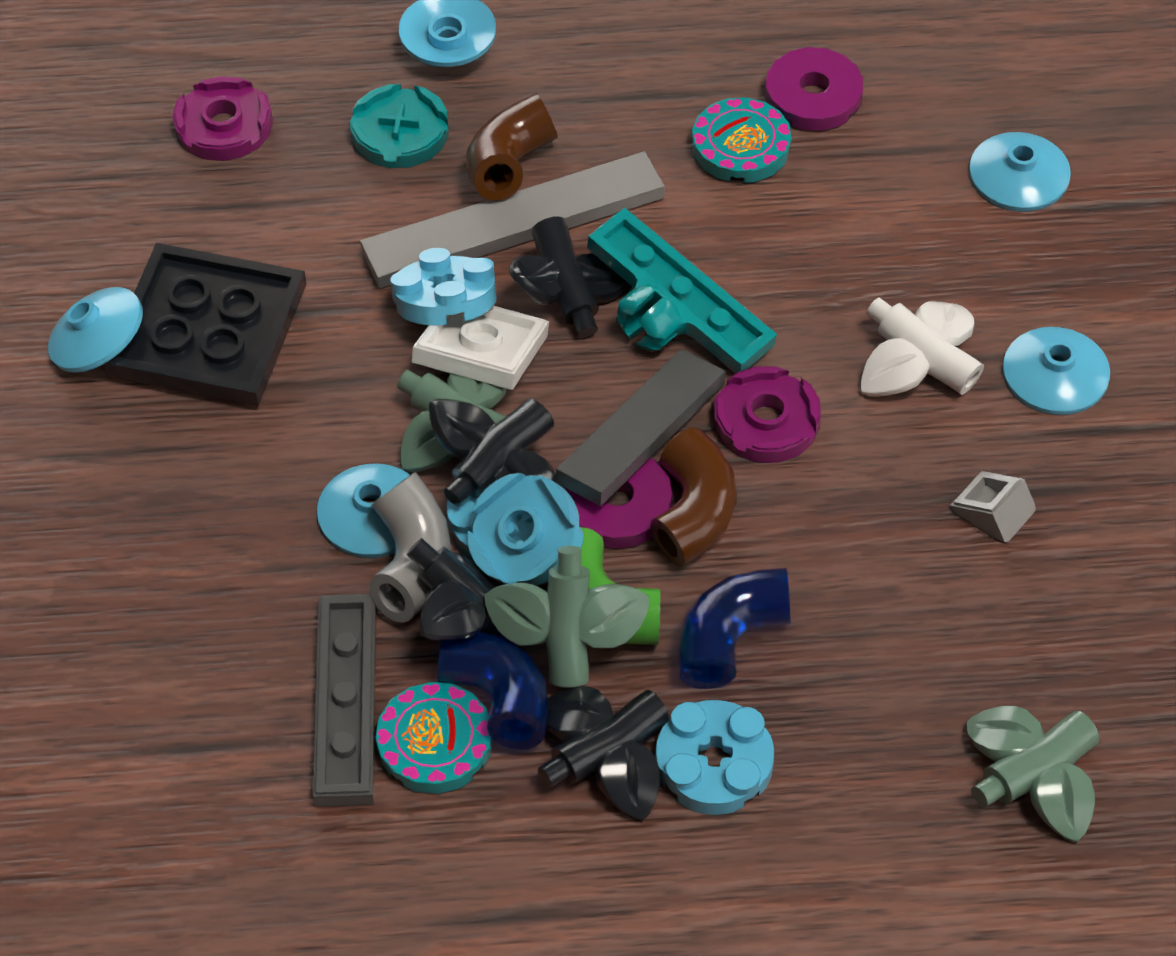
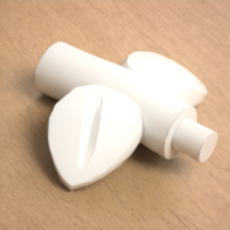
M880 297L876 298L869 306L866 314L880 324L878 333L887 341L877 346L865 364L861 379V393L863 395L879 397L906 392L918 386L926 374L933 376L963 395L973 387L981 376L984 364L955 347L970 338L974 330V317L963 306L953 303L929 301L922 304L915 315L901 303L892 307Z

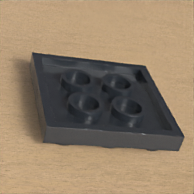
M156 243L134 292L143 307L140 327L130 343L118 355L104 364L106 376L259 406L307 285L305 271Z

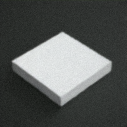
M493 306L483 315L464 321L463 312L455 315H446L447 325H428L413 346L412 363L513 390L546 340L549 321Z

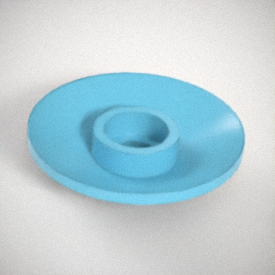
M418 0L403 13L399 22V37L403 48L418 61L432 66L453 67L470 63L489 50L496 37V22L491 10L480 0Z
M1008 132L988 138L975 149L969 165L971 182L976 191L985 200L1003 209L1020 212L1040 210L1057 202L1065 194L1071 176L1069 162L1056 145L1043 137L1024 132Z
M122 287L105 288L82 298L64 313L52 330L48 342L50 359L61 370L73 373L88 371L105 364L118 355L137 333L143 317V307L140 300L132 291Z
M1042 327L1020 335L1011 343L1003 361V376L1011 393L1026 406L1046 414L1070 415L1091 408L1103 397L1110 380V367L1104 352L1087 336L1067 328Z
M364 464L347 469L334 477L322 491L317 505L319 527L327 541L343 553L355 557L379 558L394 554L396 551L394 538L386 524L371 506L374 502L368 503L364 501L367 499H379L410 476V474L402 469L386 464Z

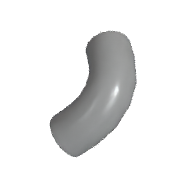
M416 472L412 473L371 504L388 527L396 547L393 561L371 579L369 588L371 597L377 608L385 616L401 623L410 621L422 610L427 594L431 590L418 577L422 568L406 555L407 552L422 538L436 551L445 546L452 553L446 518L433 494Z

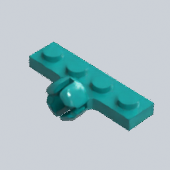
M625 207L588 236L587 249L633 287L632 291L619 300L616 319L629 340L645 329L647 335L636 343L639 348L646 351L660 350L674 337L686 334L693 337L734 373L750 368L775 346L777 334Z

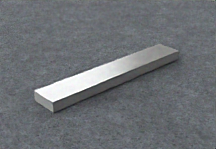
M644 151L519 190L504 200H487L360 240L361 251L380 289L391 285L390 278L392 275L398 273L404 267L418 262L419 254L424 250L444 248L450 252V256L477 258L534 240L531 230L536 223L553 216L563 217L569 229L616 214L624 207L628 210L663 199L665 186Z

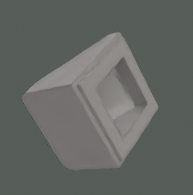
M981 471L950 505L954 513L1002 542H1009L1036 510L1025 479Z

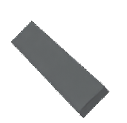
M680 349L556 468V483L602 506L724 385L725 370Z
M371 594L319 596L313 800L315 807L374 805L377 606Z

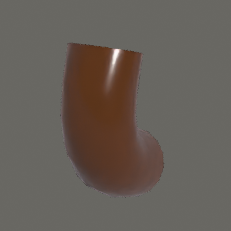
M537 93L512 104L494 115L477 131L467 149L466 162L469 179L479 194L488 200L500 201L515 194L521 186L523 179V170L519 160L533 150L558 139L552 119Z
M690 427L681 431L665 446L659 462L661 467L680 486L682 497L674 506L652 519L650 523L651 533L659 549L669 561L679 567L684 566L704 553L726 532L737 503L735 475L732 467L719 447L698 427Z

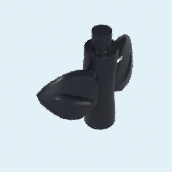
M553 216L536 223L531 230L538 255L516 257L509 267L510 276L538 304L544 306L556 301L564 321L575 325L579 337L591 336L598 331L594 316L599 311L597 304L607 303L619 298L632 286L593 253L576 256L570 232L563 217Z
M435 399L429 403V417L439 443L449 454L463 459L452 471L454 481L444 489L446 498L452 504L460 506L469 496L479 498L488 486L509 474L540 475L556 483L555 471L550 462L536 452L526 450L554 427V420L551 414L538 401L527 399L498 423H495L482 408L472 403L453 399Z
M420 538L406 555L422 568L418 577L431 588L421 612V637L431 640H458L471 638L481 632L504 651L509 649L514 642L505 638L498 631L485 605V594L493 588L504 584L485 574L472 559L457 552L451 553L445 546L436 551L425 540Z
M588 686L569 688L548 697L542 703L541 716L546 728L563 742L552 748V759L538 767V774L542 782L548 788H551L564 779L574 784L595 773L597 784L605 797L629 817L643 822L651 814L660 788L661 772L657 758L642 744L661 730L669 721L667 709L661 699L651 690H645L613 715L610 702L599 690Z

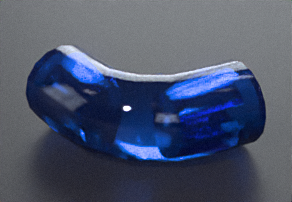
M787 568L755 570L726 577L700 594L682 623L678 646L679 677L683 683L697 689H713L729 684L735 679L737 674L735 646L741 634L750 628L759 626L791 624Z
M481 631L471 638L441 640L438 660V682L477 689L489 697L491 706L487 731L488 735L496 743L514 750H527L539 745L545 736L549 706L545 678L532 658L503 637Z

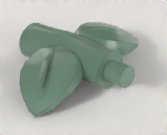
M406 370L398 381L397 389L410 395L411 406L421 411V413L413 418L403 436L401 446L403 471L414 473L446 463L455 457L441 446L434 434L429 417V403L435 399H453L472 403L482 408L495 423H498L506 416L490 408L494 407L506 395L507 389L452 373L449 374L445 383L431 373L420 377Z
M576 546L558 548V566L549 570L547 592L533 584L509 583L495 587L485 594V605L493 624L505 638L518 645L546 644L549 681L560 687H578L586 684L589 681L586 644L593 648H615L626 643L641 627L649 607V596L631 586L606 584L589 589L590 571L588 568L581 566V549Z
M1018 706L994 707L972 716L967 721L968 736L980 752L995 762L984 769V780L972 787L971 792L975 801L985 808L996 800L1008 804L1029 792L1032 805L1043 821L1057 834L1077 844L1087 832L1095 807V792L1092 781L1081 768L1074 765L1076 761L1099 744V733L1092 720L1085 713L1075 710L1044 734L1041 723L1028 710Z

